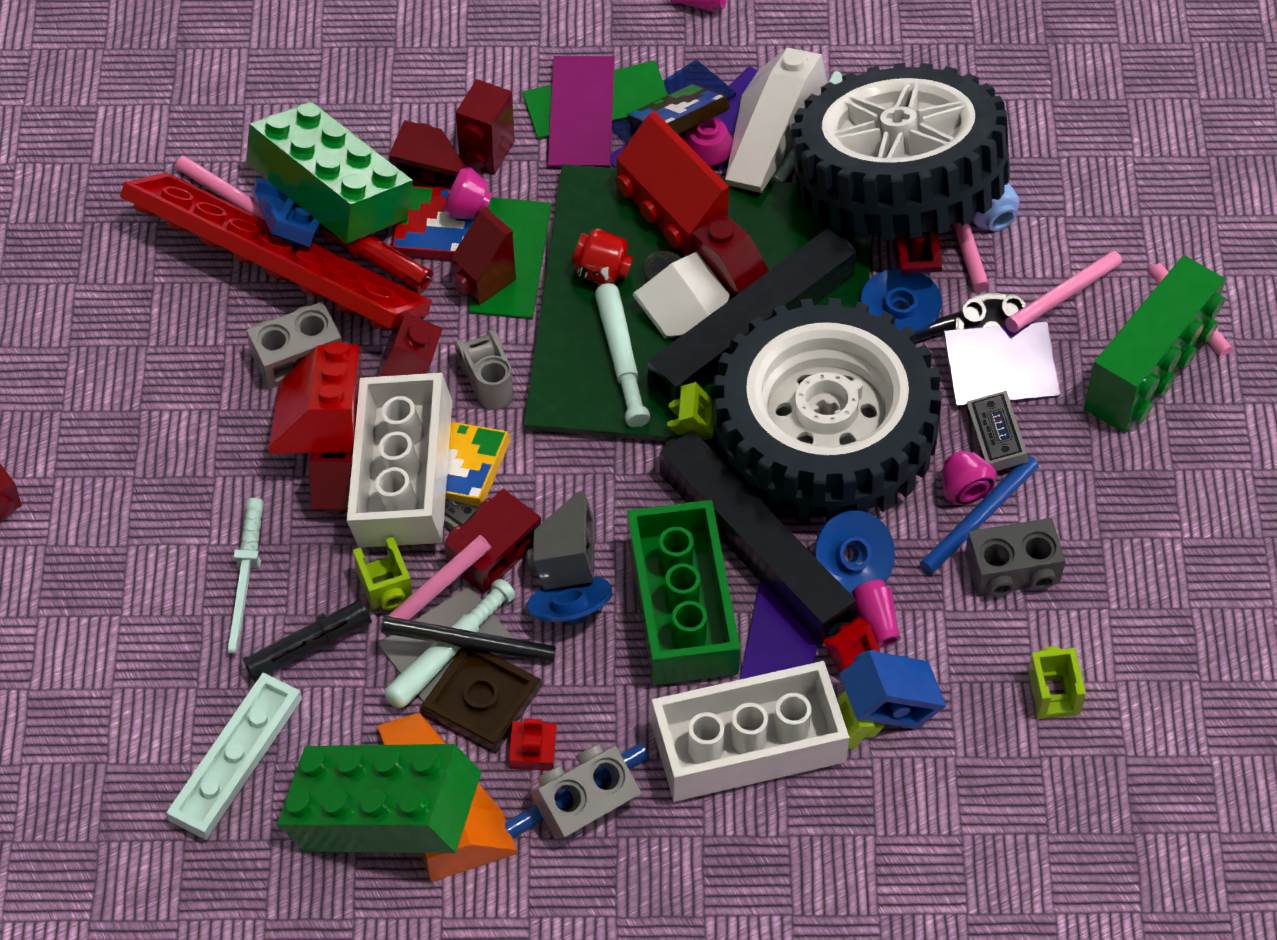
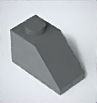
M585 491L574 494L534 530V548L528 549V563L531 573L539 575L544 590L594 582L595 519Z

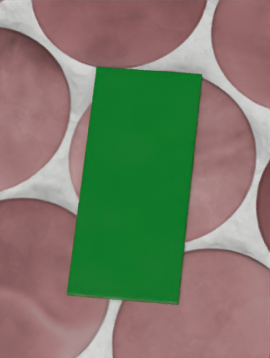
M656 61L614 70L612 123L628 119L627 114L668 95ZM552 85L522 91L537 139L549 138Z
M491 197L487 208L513 231L516 280L480 306L471 298L469 314L533 320L552 203Z

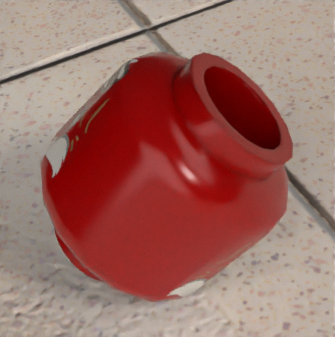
M593 229L588 235L581 234L571 263L576 265V274L583 279L599 285L606 283L614 284L617 277L625 280L634 257L626 255L628 243L625 239L601 229Z

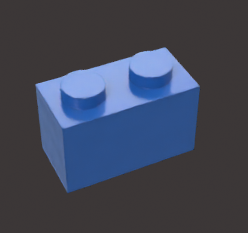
M868 650L857 655L854 658V662L839 674L857 720L917 729L946 707L929 661Z

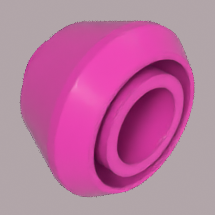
M716 117L686 130L682 136V139L710 167L721 164L730 157L733 138L725 124Z
M473 168L460 169L454 180L444 206V211L449 218L474 219L476 213H479L489 205L493 193L486 191L488 182Z
M959 451L949 456L941 471L944 497L948 502L956 505H967L983 498L993 489L997 475L995 468L976 453H967L966 451Z

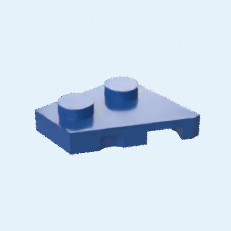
M257 177L252 195L271 234L280 236L284 242L290 245L310 247L321 223L269 181Z

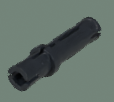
M357 599L348 606L327 616L322 613L315 617L316 622L281 638L248 657H243L244 665L252 680L256 683L262 673L272 674L326 645L332 648L339 644L338 639L366 624H371V617L362 600ZM343 621V623H342L341 625H339V626H337V627H335V628H333V629H331V630H328V631L322 633L321 635H319V636H317V637H315V638L312 639L313 636H315V635L321 633L322 631H325V630L331 628L332 626H334V625H336V624H338V623H340V622ZM303 642L302 645H300V646H298V647H296V648H294V649H292V650H290V651H288V652H286V653H284V654H282V655H280V656H278V657H276V658H274V659L271 660L272 657H274V656L280 654L281 652H283V651H285V650H287V649H289V648H291V647H293V646H295V645H297V644Z

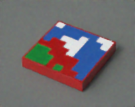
M412 186L408 219L396 224L392 247L410 258L451 261L452 255L478 213H476L474 219L449 218L444 211V206L451 188Z

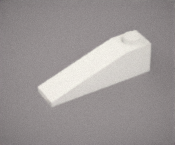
M786 48L758 70L742 94L725 178L728 186L762 193L793 145L791 125L795 123V113L799 108H805L804 101L811 94L819 96L821 94V87L827 84L822 54Z

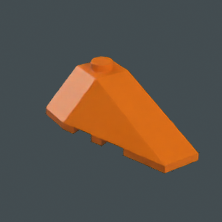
M420 712L377 725L383 745L446 744ZM479 783L456 853H421L430 882L517 854L512 836L505 829L506 819L503 811Z

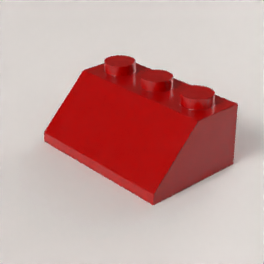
M656 111L648 114L616 159L617 177L615 178V183L619 192L625 198L630 197L639 206L643 217L649 223L654 222L660 228L670 246L674 249L679 248L685 256H688L692 253V232L721 211L728 216L729 186Z
M332 342L327 345H317L279 381L269 454L353 453L359 381L362 378L359 344L348 345L344 342Z

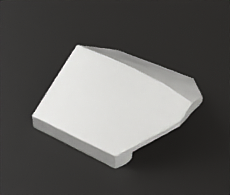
M697 251L671 263L635 291L633 296L665 339H672L676 336H682L727 303L730 294Z

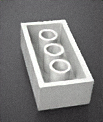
M443 373L360 378L347 523L358 548L386 546L385 539L393 536L397 546L442 543L452 398Z
M824 661L651 699V726L673 802L846 763L849 735Z

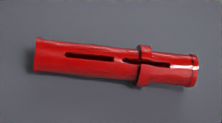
M322 228L323 235L348 249L350 255L357 259L362 257L418 293H422L431 282L429 278L433 277L432 270L418 264L403 253L374 237V233L346 244L327 228Z

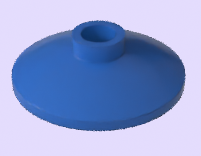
M897 268L882 271L870 278L862 290L861 303L870 305L869 313L878 317L881 316L883 311L895 316V327L899 330L909 326L915 333L929 328L938 319L942 309V296L937 285L924 274H901Z
M846 511L835 515L822 527L815 542L814 556L852 595L853 589L865 582L877 579L884 580V582L887 581L894 566L895 547L888 528L877 517L863 511ZM847 546L853 550V558L849 562L844 557V550Z
M594 576V582L548 590L541 588L529 598L527 602L528 613L532 618L539 621L562 622L564 625L580 624L587 619V615L600 609L612 597L611 584L606 579Z

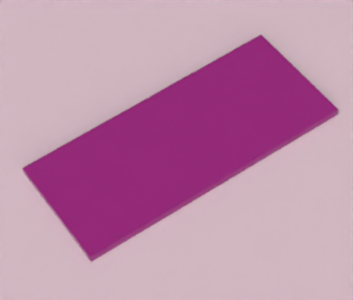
M554 56L548 167L562 168V164L610 168L615 56Z

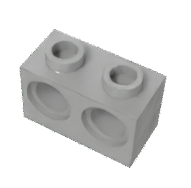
M323 301L311 306L300 307L290 314L274 320L263 321L255 327L246 330L251 355L269 390L278 387L279 381L317 345L342 342V338Z
M598 743L575 756L579 762L578 765L565 772L561 765L537 778L540 786L529 793L555 840L570 835L642 793L616 745L602 750ZM598 765L605 767L611 774V784L607 790L600 789L594 782L593 773ZM559 787L566 788L572 794L573 805L568 812L560 810L555 804L554 797Z

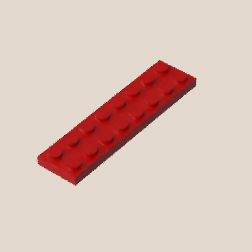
M167 172L124 182L120 197L133 203L135 210L144 214L160 216L167 220L166 224L181 231H190L200 236L199 240L206 245L223 247L233 252V257L239 261L256 263L266 268V273L274 278L281 280L289 279L301 285L300 289L309 295L326 297L334 301V306L339 310L348 313H358L369 318L368 322L376 328L391 330L397 327L405 312L418 318L427 316L432 300L314 243L310 247L290 245L284 242L280 236L271 234L264 219Z

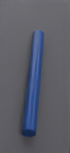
M1028 455L1029 462L1017 465L920 562V567L925 573L932 575L967 540L968 532L977 530L1039 468L1035 458Z
M641 743L621 754L629 770L649 758L647 750ZM600 766L594 770L593 779L595 784L601 787L611 781V774L605 767ZM562 788L555 793V804L560 810L573 803L572 794L566 788ZM535 804L505 823V829L511 834L513 839L544 821Z

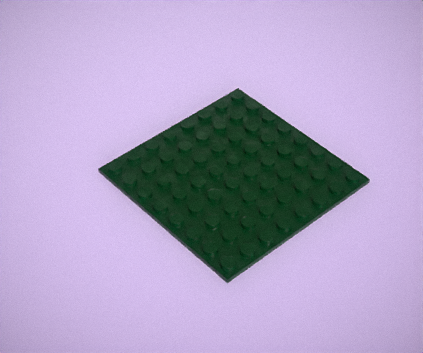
M562 164L524 429L666 442L675 437L681 438L685 434L677 435L667 426L668 421L675 420L679 416H676L669 409V404L647 384L648 360L681 336L665 339L634 298L633 293L658 274L656 271L648 269L656 263V256L663 260L675 259V261L686 256L679 248L674 249L670 246L660 228L654 222L649 223L643 217L639 206L630 197L625 198L619 192L615 183V178L617 177L616 168ZM720 177L726 183V177ZM769 181L762 193L729 186L728 217L751 236L769 271L827 228H830L839 237L846 238L856 251L854 276L816 305H828L829 298H840L841 306L855 308L857 302H861L862 290L870 279L873 234H869L868 238L856 237L854 230L846 229L842 233L832 229L830 220L824 223L816 220L813 217V210L807 211L802 205L801 197L798 196L797 183ZM593 229H601L625 239L628 243L626 255L634 257L625 280L617 277L614 285L619 289L633 356L639 376L637 384L643 406L650 413V420L644 426L630 427L625 421V413L627 411L626 400L622 386L617 380L595 297L596 289L600 285L579 277L576 274V265L571 263L581 234L588 235ZM714 381L703 389L712 400ZM714 438L704 441L707 445L717 446V440H714Z

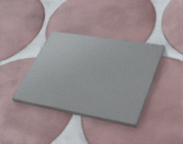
M468 586L414 621L451 627L462 615L469 614L476 605L480 604L482 599L471 586ZM493 613L479 626L478 632L513 638ZM391 635L378 643V646L401 674L434 642ZM492 653V654H494V655H496V656H498V657H499L500 655H502V654H498V653ZM456 655L418 694L422 702L425 701Z

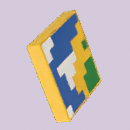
M451 422L445 499L479 506L487 498L511 441L508 431Z

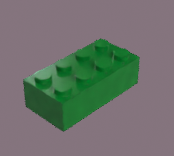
M312 101L249 124L246 164L318 220L344 243H350L408 219L413 180Z
M1183 255L1094 361L1083 409L1124 434L1127 433L1135 421L1141 424L1153 407L1152 400L1157 394L1163 397L1168 392L1175 379L1174 373L1179 367L1186 369L1197 352L1195 347L1200 341L1207 343L1216 331L1219 322L1214 319L1225 302V297L1221 294L1226 279Z
M706 500L627 510V540L652 685L738 675L740 645L713 501Z
M456 744L305 746L277 826L305 852L456 853L481 771Z

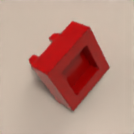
M859 617L851 624L841 626V631L831 639L826 638L823 640L827 653L834 660L839 674L854 662V658L860 653L868 650L880 652L870 623Z
M524 719V722L512 721L509 769L550 771L553 769L557 723H543L542 719Z

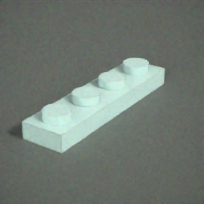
M262 673L166 812L168 821L207 840L302 700L301 691Z

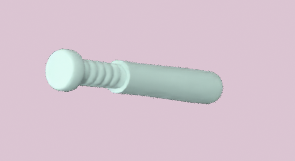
M602 284L596 289L595 297L617 380L622 386L626 400L627 411L625 413V421L630 427L644 426L650 420V413L643 406L637 384L639 376L620 292L614 284Z
M503 579L495 580L491 585L490 594L481 600L480 604L476 605L469 614L462 615L451 627L478 632L479 626L483 621L487 620L502 603L508 604L515 598L514 589ZM434 642L385 689L386 700L395 708L401 709L407 706L462 647Z

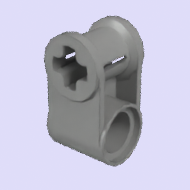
M488 330L486 336L463 342L461 339L455 341L454 346L460 367L464 375L467 376L481 406L492 410L508 406L513 399L512 371L496 330Z

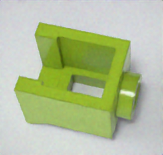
M394 536L385 539L388 557L366 564L361 547L353 549L356 573L372 610L380 607L384 610H394L412 595L411 579Z
M1050 646L1038 652H1032L1028 666V675L1035 701L1037 720L1080 715L1086 692L1075 647L1061 649L1060 647ZM1061 679L1064 694L1050 695L1049 687L1046 686L1045 681Z

